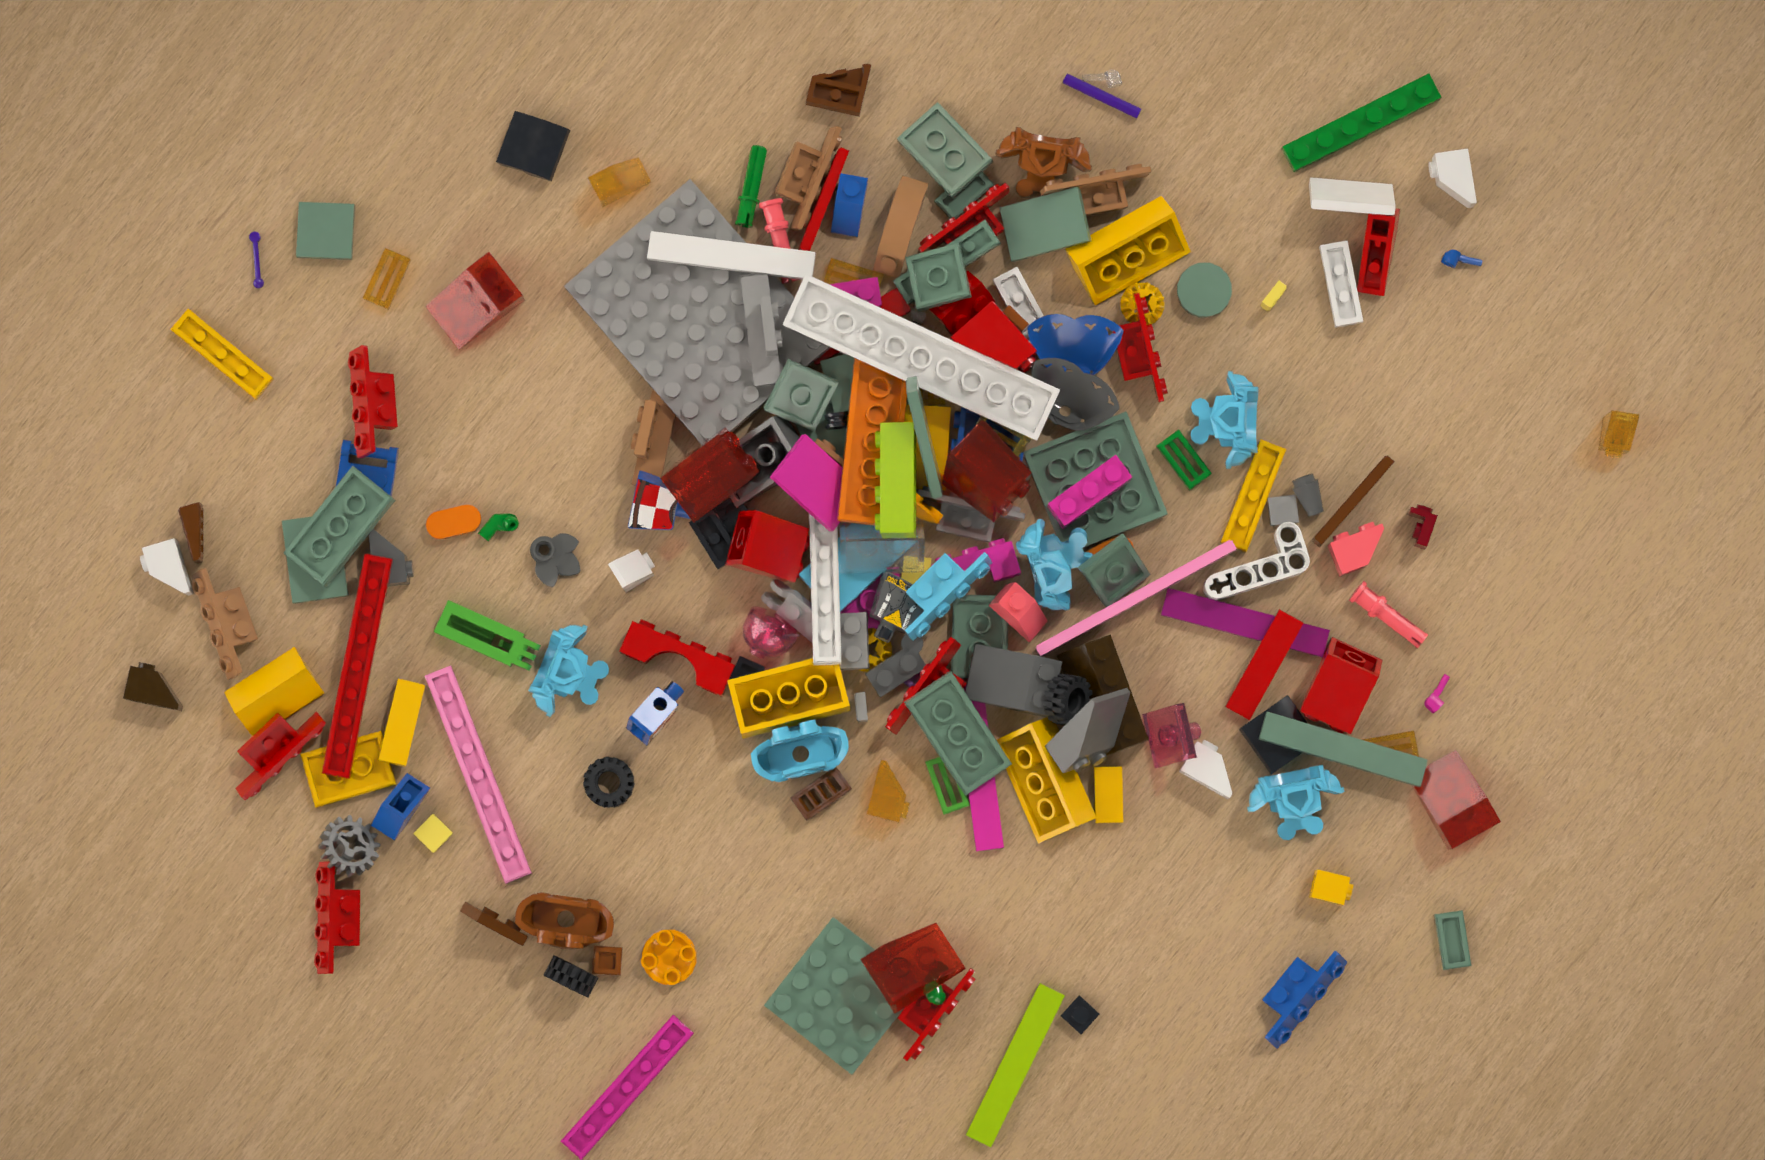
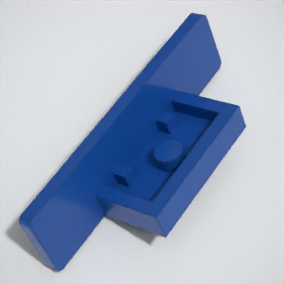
M1337 951L1331 954L1318 972L1297 957L1262 999L1265 1004L1281 1015L1265 1036L1276 1049L1289 1040L1292 1031L1298 1023L1307 1018L1311 1007L1316 1001L1324 997L1328 986L1343 973L1347 961Z

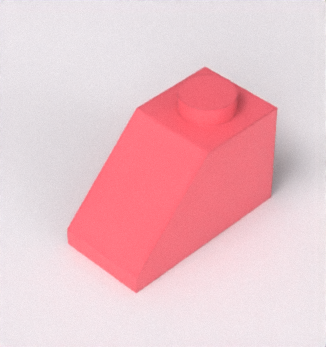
M1016 582L1006 584L989 604L998 615L1028 642H1031L1047 623V619L1037 601Z

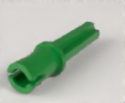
M753 145L751 147L742 195L738 196L740 204L735 224L738 226L742 224V227L745 228L753 227L752 223L756 205L760 203V200L757 198L767 149L760 145Z

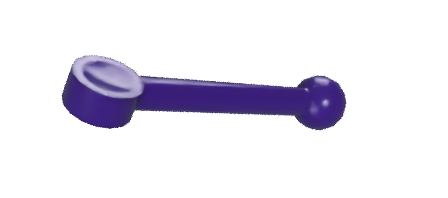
M254 231L249 235V239L253 243L255 279L253 286L255 288H262L264 281L261 279L258 248L261 236L258 232Z

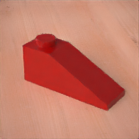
M1395 208L1393 216L1368 214L1357 292L1385 296L1398 229L1399 208Z

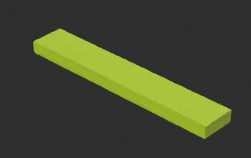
M1039 983L966 1136L992 1147L1065 995Z

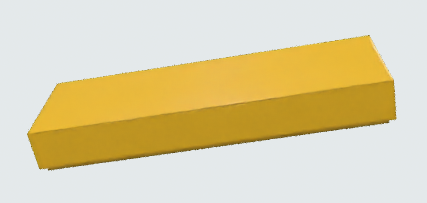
M397 679L379 753V761L403 767L406 766L425 685Z

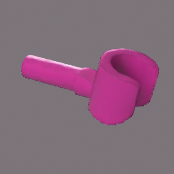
M1446 674L1443 675L1437 688L1424 702L1425 707L1431 713H1435L1444 704L1438 696L1442 693L1450 678Z

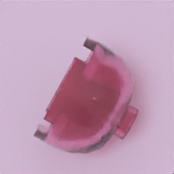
M754 606L751 607L743 623L742 635L746 644L750 647L749 651L761 659H764L765 656L771 658L783 656L790 651L799 637V634H796L797 630L777 613L772 617L765 614L766 608Z

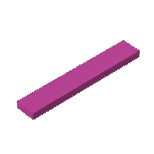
M971 701L988 727L985 704ZM994 776L969 793L976 851L1004 848Z
M673 1014L565 1135L561 1142L582 1160L691 1038L694 1032Z

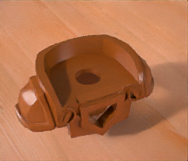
M1016 127L1015 131L1003 138L999 149H996L995 155L1002 159L1019 155L1018 166L1027 171V179H1021L1016 185L1017 194L1023 198L1031 196L1033 191L1040 192L1044 186H1047L1046 182L1054 180L1055 176L1067 174L1068 163L1082 172H1090L1092 170L1089 152L1084 148V144L1080 142V137L1070 139L1046 137L1032 134L1021 127Z
M540 892L532 894L521 901L516 910L515 924L523 931L537 936V943H544L561 949H580L592 943L602 942L610 938L614 929V918L609 909L597 900H584L582 898L560 895L552 896L549 893ZM562 911H570L573 914L574 922L570 927H562L558 923V916Z

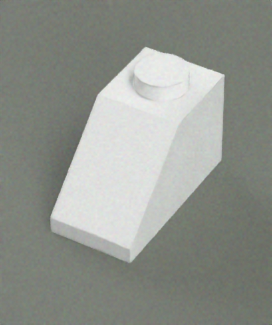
M1468 149L1435 153L1432 157V162H1429V173L1431 178H1435L1436 186L1465 207L1473 208L1477 201Z
M173 538L142 548L144 555L140 556V561L144 572L149 571V575L188 596L193 594L180 545L176 539Z
M635 550L608 564L625 593L654 576L651 569L655 565L647 552L641 555L639 550Z
M1203 740L1202 744L1198 741L1195 742L1179 772L1229 799L1232 795V790L1222 755L1217 753L1218 747L1206 740Z

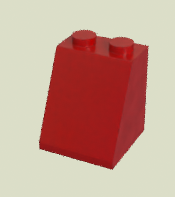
M993 301L950 337V340L1022 373L1029 371L1036 361L1037 350Z
M757 510L739 511L725 565L772 579H779L786 583H795L796 578L800 577L799 573L803 569V563L801 562L803 552L809 546V528Z
M1332 637L1304 697L1300 711L1312 721L1318 722L1320 720L1329 724V727L1338 733L1347 732L1351 734L1379 678L1383 660Z

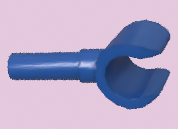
M1454 249L1445 252L1441 263L1451 268H1455L1458 261L1480 267L1482 265V260L1461 255L1459 251Z

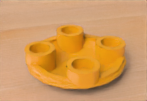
M916 493V517L931 523L940 524L939 521L943 514L934 507H929L922 502L923 498Z
M661 930L654 933L646 941L642 950L641 964L645 972L654 981L663 985H675L685 981L693 973L697 963V951L693 942L686 934L677 930Z

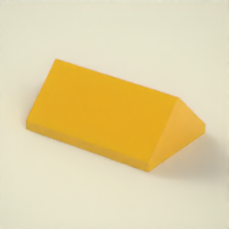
M296 647L291 648L224 692L234 713L251 736L258 732L276 713H279L286 719L325 694Z

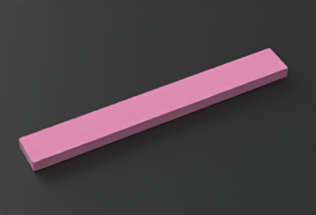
M1228 540L1036 646L1039 656L1043 657L1233 553L1237 549L1232 540Z
M452 666L425 675L505 884L532 874Z

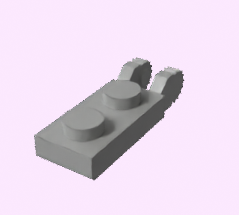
M773 579L770 584L771 589L786 599L782 602L772 593L765 592L761 597L762 602L767 604L770 609L776 610L778 615L813 643L812 603L798 591L792 590L779 579Z

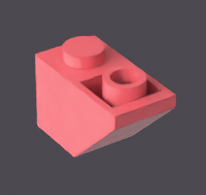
M1373 521L1358 527L1359 532L1349 536L1348 531L1332 537L1334 542H1331L1328 548L1339 577L1364 568L1369 564L1383 533V524L1375 526Z

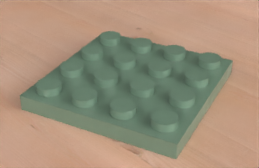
M1127 412L1113 416L1095 427L1072 432L1023 452L1054 532L1061 542L1069 540V535L1073 529L1082 528L1087 533L1085 547H1088L1168 515ZM1114 455H1117L1131 474V481L1109 497L1107 496L1098 502L1083 516L1063 529L1047 508L1048 503Z
M832 917L764 1006L852 1075L920 989L921 985Z

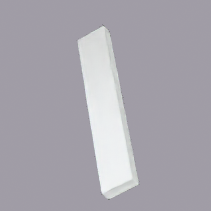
M655 231L650 233L647 259L652 261L761 275L767 274L769 276L803 280L805 274L813 277L816 252Z
M809 514L813 665H841L838 529L836 527L834 531L829 532Z

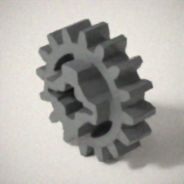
M348 815L344 821L341 817H337L334 823L330 822L325 827L326 831H323L320 835V838L324 841L318 845V848L325 850L321 859H329L330 862L327 867L332 868L336 866V874L338 875L343 870L346 871L348 877H351L355 871L358 875H362L365 869L369 870L374 865L373 861L379 857V854L375 851L379 849L380 843L374 842L378 834L369 832L371 824H367L365 827L361 825L362 818L360 817L356 822H353L351 815Z

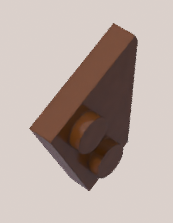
M863 64L861 68L846 70L845 68L836 70L831 74L823 73L812 76L806 105L860 117L871 64Z
M465 901L460 912L521 946L524 945L528 938L527 935L520 932L521 928L510 919H507L505 923L497 919L499 914L485 906L483 910H480Z

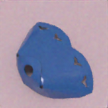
M1051 314L1035 320L1027 327L1029 341L1037 350L1036 353L1040 359H1064L1077 365L1084 373L1092 375L1101 371L1108 363L1120 344L1123 329L1115 322L1096 315H1085L1073 319L1064 314ZM1052 323H1063V325L1055 329V326ZM1085 324H1096V326L1090 330ZM1041 325H1043L1039 333L1033 331L1034 329H1038ZM1106 327H1108L1111 331H1115L1116 333L1109 335Z

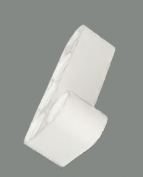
M1284 522L1274 533L1278 554L1209 576L1203 586L1206 597L1213 600H1222L1302 574L1308 568L1310 559L1300 528L1295 523ZM1281 530H1292L1295 535L1294 541L1290 543L1284 542L1280 537ZM1292 555L1300 556L1303 560V567L1300 569L1292 568L1289 564V557ZM1266 563L1273 564L1277 569L1276 576L1266 577L1262 571L1263 565ZM1238 572L1249 574L1250 584L1247 586L1239 585L1236 581V574ZM1226 576H1230V585L1223 587L1220 590V594H1217L1216 590H1210L1213 580H1216L1217 584L1227 582L1228 578Z

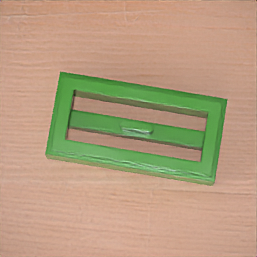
M937 757L926 761L925 763L943 815L970 806L967 795H964L958 784L957 787L962 802L957 804L941 758ZM935 764H938L952 806H946L933 768Z

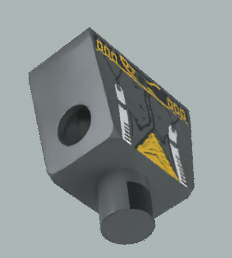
M888 571L880 577L870 611V617L880 622L874 636L887 643L890 642L895 630L905 634V629L924 612L906 594V591L913 584Z

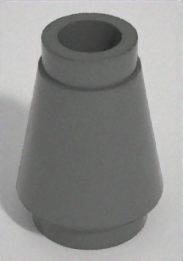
M1313 473L1292 481L1294 485L1292 490L1307 512L1308 517L1324 511L1318 479L1314 478Z

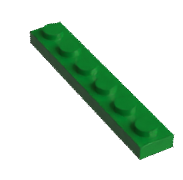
M1428 73L1282 146L1281 149L1293 172H1296L1440 100L1442 97Z

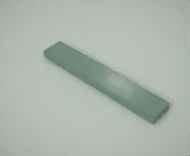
M1270 712L1265 714L1259 735V740L1416 787L1421 786L1428 761L1421 757Z

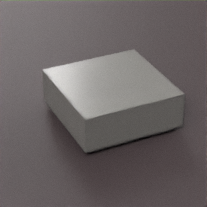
M1296 495L1267 499L1271 526H1278L1284 522L1299 523Z
M865 692L855 693L857 721L868 722Z

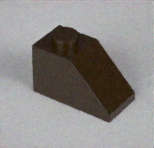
M139 662L138 667L130 666L123 699L182 711L183 705L163 674L155 671V665Z

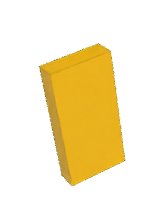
M1094 767L1095 815L1097 817L1095 823H1123L1122 767Z

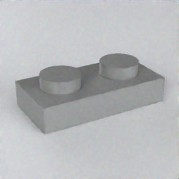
M867 612L840 613V669H869Z

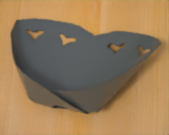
M1045 358L1034 362L1032 377L1060 389L1048 415V418L1054 424L1075 431L1087 430L1113 417L1120 409L1117 397L1109 385L1095 375L1084 373L1074 363L1059 358ZM1041 364H1044V365L1052 364V365H1050L1048 368H1045L1044 366H1041ZM1062 366L1066 367V369L1072 370V372H1071V371L1065 372V371H1064V368H1063ZM1092 382H1094L1097 386H1101V388L1095 389V386ZM1108 395L1110 396L1111 402H1113L1114 405H1112L1111 403H1108V401H1109ZM1063 406L1069 407L1070 415H1061L1059 412L1060 408Z

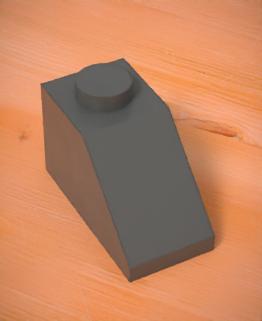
M373 529L369 533L371 555L393 559L388 586L410 584L409 577H414L412 560L408 561L407 556Z

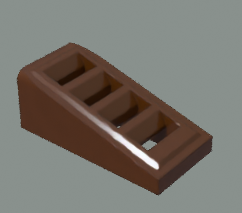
M200 502L180 507L178 511L192 560L199 564L203 562L204 508Z
M835 767L797 792L790 799L805 820L808 821L852 788L838 768ZM833 776L842 789L837 792L828 778ZM823 782L832 793V796L829 798L819 786ZM815 789L824 802L818 804L810 791ZM804 795L814 806V809L811 811L801 799Z

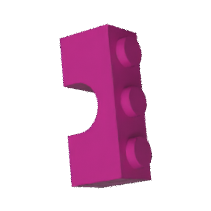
M1114 455L1049 502L1047 508L1060 526L1065 529L1107 496L1109 497L1130 482L1132 476L1117 455Z
M1004 538L989 542V547L978 550V546L962 550V556L952 558L951 554H948L965 571L985 552L992 561L989 571L994 583L1021 575L1012 541L1005 542Z

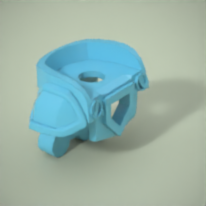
M1228 371L1226 381L1232 395L1216 396L1213 407H1209V403L1205 399L1199 398L1194 400L1191 410L1195 416L1199 417V426L1192 429L1190 436L1195 444H1204L1209 436H1215V439H1219L1221 447H1232L1225 461L1226 469H1231V466L1241 465L1249 457H1252L1253 453H1257L1256 420L1259 387H1254L1253 383L1249 382L1245 376Z
M1038 519L1036 523L1027 527L1025 534L1016 542V547L1020 554L1027 555L1034 578L1035 600L1038 605L1048 607L1051 610L1063 609L1067 611L1070 609L1071 604L1068 590L1072 589L1071 569L1079 567L1093 556L1092 553L1083 551V547L1087 543V533L1082 528H1075L1071 531L1069 540L1061 542L1054 533L1043 536L1045 521Z
M569 625L565 628H560L558 631H552L541 666L528 690L532 692V697L535 698L537 707L547 713L546 716L552 717L555 712L554 694L565 698L568 694L573 695L575 691L581 692L580 698L582 702L587 705H592L598 700L599 694L594 687L597 679H603L608 675L609 667L607 663L599 660L594 662L592 666L587 665L588 655L574 647L587 634L588 626Z
M809 720L790 728L785 726L773 729V736L753 750L751 760L755 771L760 776L770 781L782 782L788 780V778L794 779L819 773L821 770L828 771L834 769L847 755L849 742L844 730L836 727H821L816 724V720ZM798 746H804L809 751V757L804 762H797L793 758V750Z
M1317 765L1258 778V783L1255 784V788L1250 793L1247 810L1248 812H1254L1269 802L1271 812H1276L1279 814V818H1284V822L1277 828L1279 837L1283 840H1290L1295 836L1296 830L1306 829L1310 834H1318L1322 831V820L1317 816H1312L1313 813L1322 810L1319 791L1341 794L1345 790L1344 787H1341L1335 775L1331 774L1329 770L1324 769L1323 765Z

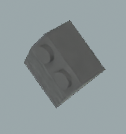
M772 416L709 460L736 508L777 486L770 476L799 439L788 420L779 416Z
M975 644L965 693L971 701L1048 717L1049 715H1046L1044 711L1048 707L1043 706V701L1047 700V696H1044L1045 691L1049 692L1050 690L1047 687L1048 683H1053L1052 678L1054 676L1058 677V674H1060L1062 661Z
M1128 688L1092 698L1045 745L1062 773L1072 770L1079 772L1090 764L1095 767L1107 759L1106 754L1115 745L1129 699L1130 691Z

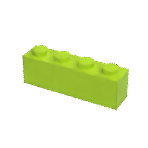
M880 423V431L875 432L876 448H880V458L875 459V473L880 475V486H875V502L880 503V514H875V530H880L882 538H916V432L914 423Z

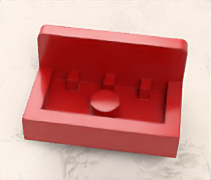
M966 271L972 297L929 309L941 321L951 336L991 301L996 302L984 284L969 271Z

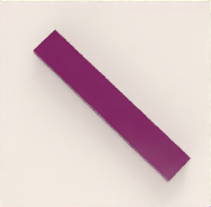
M1171 588L1167 589L1161 616L1260 642L1275 617L1274 615ZM1304 623L1290 649L1322 658L1330 630Z

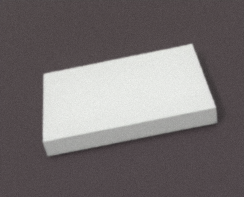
M1310 178L1309 193L1312 209L1392 216L1395 214L1392 184Z

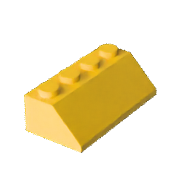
M1162 196L1091 234L1090 242L1065 249L1073 269L1094 305L1191 253L1175 212Z
M813 658L727 680L743 739L772 732L776 728L791 727L805 721L818 720L851 711L840 666L813 665Z
M1048 717L1030 723L997 739L1000 747L1012 763L1006 770L1038 843L1097 818L1078 773L1075 770L1062 773L1045 747L1059 732L1057 725L1052 723L1053 721H1049Z

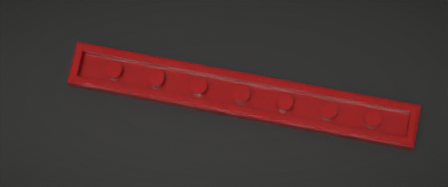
M370 554L364 555L322 774L348 779L351 777L393 559Z

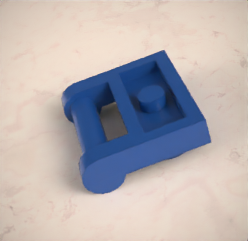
M343 440L336 486L349 469L354 466L392 497L399 448L390 447L385 449L376 447L374 453L366 456L387 460V468L350 463L351 455L357 456L356 448L352 441Z

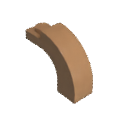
M902 175L883 230L873 271L895 278L901 275L929 183Z

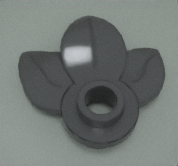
M560 533L553 538L541 536L532 542L530 553L536 561L535 573L545 585L554 587L559 574L562 576H572L580 573L579 561L572 553L579 543L575 537ZM546 545L549 547L550 551L547 555L539 553L541 546Z

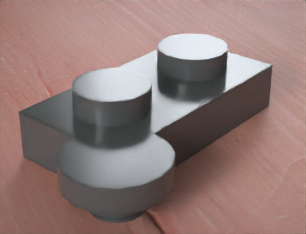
M905 634L901 640V651L896 652L865 672L879 697H882L922 671L926 665L919 655L923 648L922 637H917L912 641Z

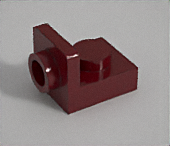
M1417 504L1416 508L1410 507L1407 515L1423 520L1422 524L1416 523L1412 538L1416 539L1415 547L1425 550L1438 515L1432 514L1433 509Z

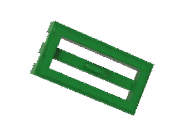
M1179 429L1156 446L1189 491L1212 474ZM1177 438L1201 469L1203 473L1200 476L1174 443V439ZM1166 445L1170 446V448L1173 450V452L1176 454V456L1179 458V460L1182 462V464L1194 478L1192 482L1188 479V477L1185 475V473L1182 471V469L1179 467V465L1167 451V449L1165 448Z

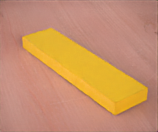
M187 309L170 329L255 400L259 398L274 380L273 377L190 309Z
M1262 439L1259 441L1257 453L1254 454L1220 542L1223 544L1228 540H1232L1237 550L1245 553L1248 550L1286 452L1285 448Z

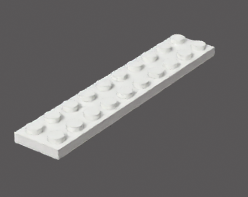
M805 274L783 322L785 327L904 381L909 377L917 376L919 388L1036 441L1060 391L1058 388Z

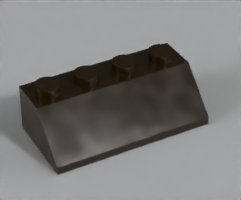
M1111 634L1057 655L1058 661H1062L1061 669L1063 674L1080 676L1085 678L1086 682H1089L1091 686L1088 689L1092 690L1093 695L1089 696V699L1128 688L1130 691L1115 745L1106 756L1149 740Z

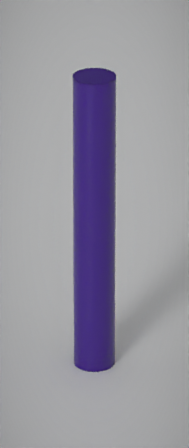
M1068 73L1063 80V84L1136 119L1141 112V108Z

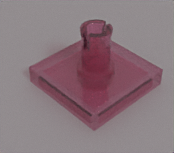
M1184 703L1142 714L1155 769L1197 758L1193 740L1200 738L1201 728L1196 722L1189 723Z

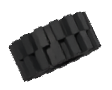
M1058 674V677L1054 676L1052 678L1053 683H1048L1047 685L1050 690L1049 692L1045 691L1044 696H1047V700L1043 701V706L1048 707L1044 711L1046 715H1049V721H1053L1052 723L1066 725L1091 700L1089 696L1093 695L1092 690L1088 689L1091 685L1089 682H1086L1085 678Z
M604 757L597 759L593 764L589 765L588 770L584 774L583 787L585 788V793L591 801L604 808H615L624 804L633 793L635 785L634 775L629 766L618 758ZM608 771L616 773L620 779L619 788L613 793H604L598 786L599 777Z
M553 955L544 973L545 977L589 998L599 978Z

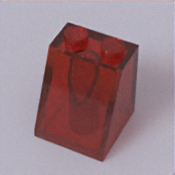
M981 420L948 454L942 485L992 522H995L1001 515L1006 516L1014 505L1013 502L1018 497L1022 499L1031 488L1029 484L1031 471L987 422Z
M724 427L678 460L660 479L694 523L750 481L759 470L756 468L757 464L754 458L746 454L741 448L738 437Z

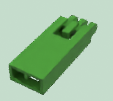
M449 600L434 630L436 634L512 667V664L528 671H530L532 666L527 662H522L523 657L533 661L536 658V655L527 652L528 646L538 651L541 645L526 639L525 634ZM496 634L512 641V644L504 640L499 642L498 646L508 650V652L491 645Z

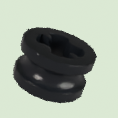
M848 412L825 414L824 418L828 421V424L825 425L826 430L847 428L846 419Z

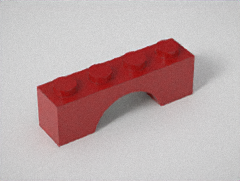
M640 619L639 623L632 621L619 650L620 654L647 664L660 654H679L693 665L696 673L697 687L723 697L728 686L727 680H730L735 665L731 663V657L717 652L716 656L706 653L707 647L691 641L690 645L680 641V635L666 630L665 634L654 630L656 625Z

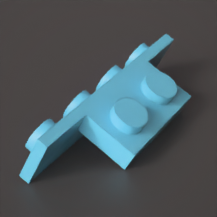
M985 552L965 571L944 553L906 591V594L924 611L905 629V632L912 641L917 637L921 638L929 631L930 624L937 617H943L950 610V604L957 597L960 599L965 596L970 590V585L977 578L981 579L989 572L992 561Z

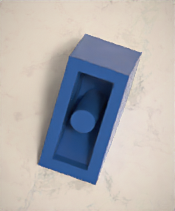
M840 174L831 233L858 238L868 178Z
M406 773L381 804L371 826L395 840L411 820L429 792L430 787Z

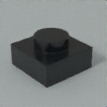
M739 656L730 679L761 672L766 667Z
M1078 995L1060 1016L1082 1035L1100 1013Z

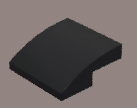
M515 111L496 162L502 166L523 171L530 176L552 182L571 130Z
M728 498L714 508H710L689 522L717 570L726 566L739 511H749L746 504L736 508L731 498Z
M1288 695L1239 729L1271 775L1302 754V752L1259 740L1266 712L1307 723Z

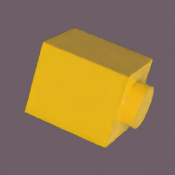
M1317 869L1314 872L1309 898L1342 906L1345 900L1350 901L1353 884H1349L1350 877Z

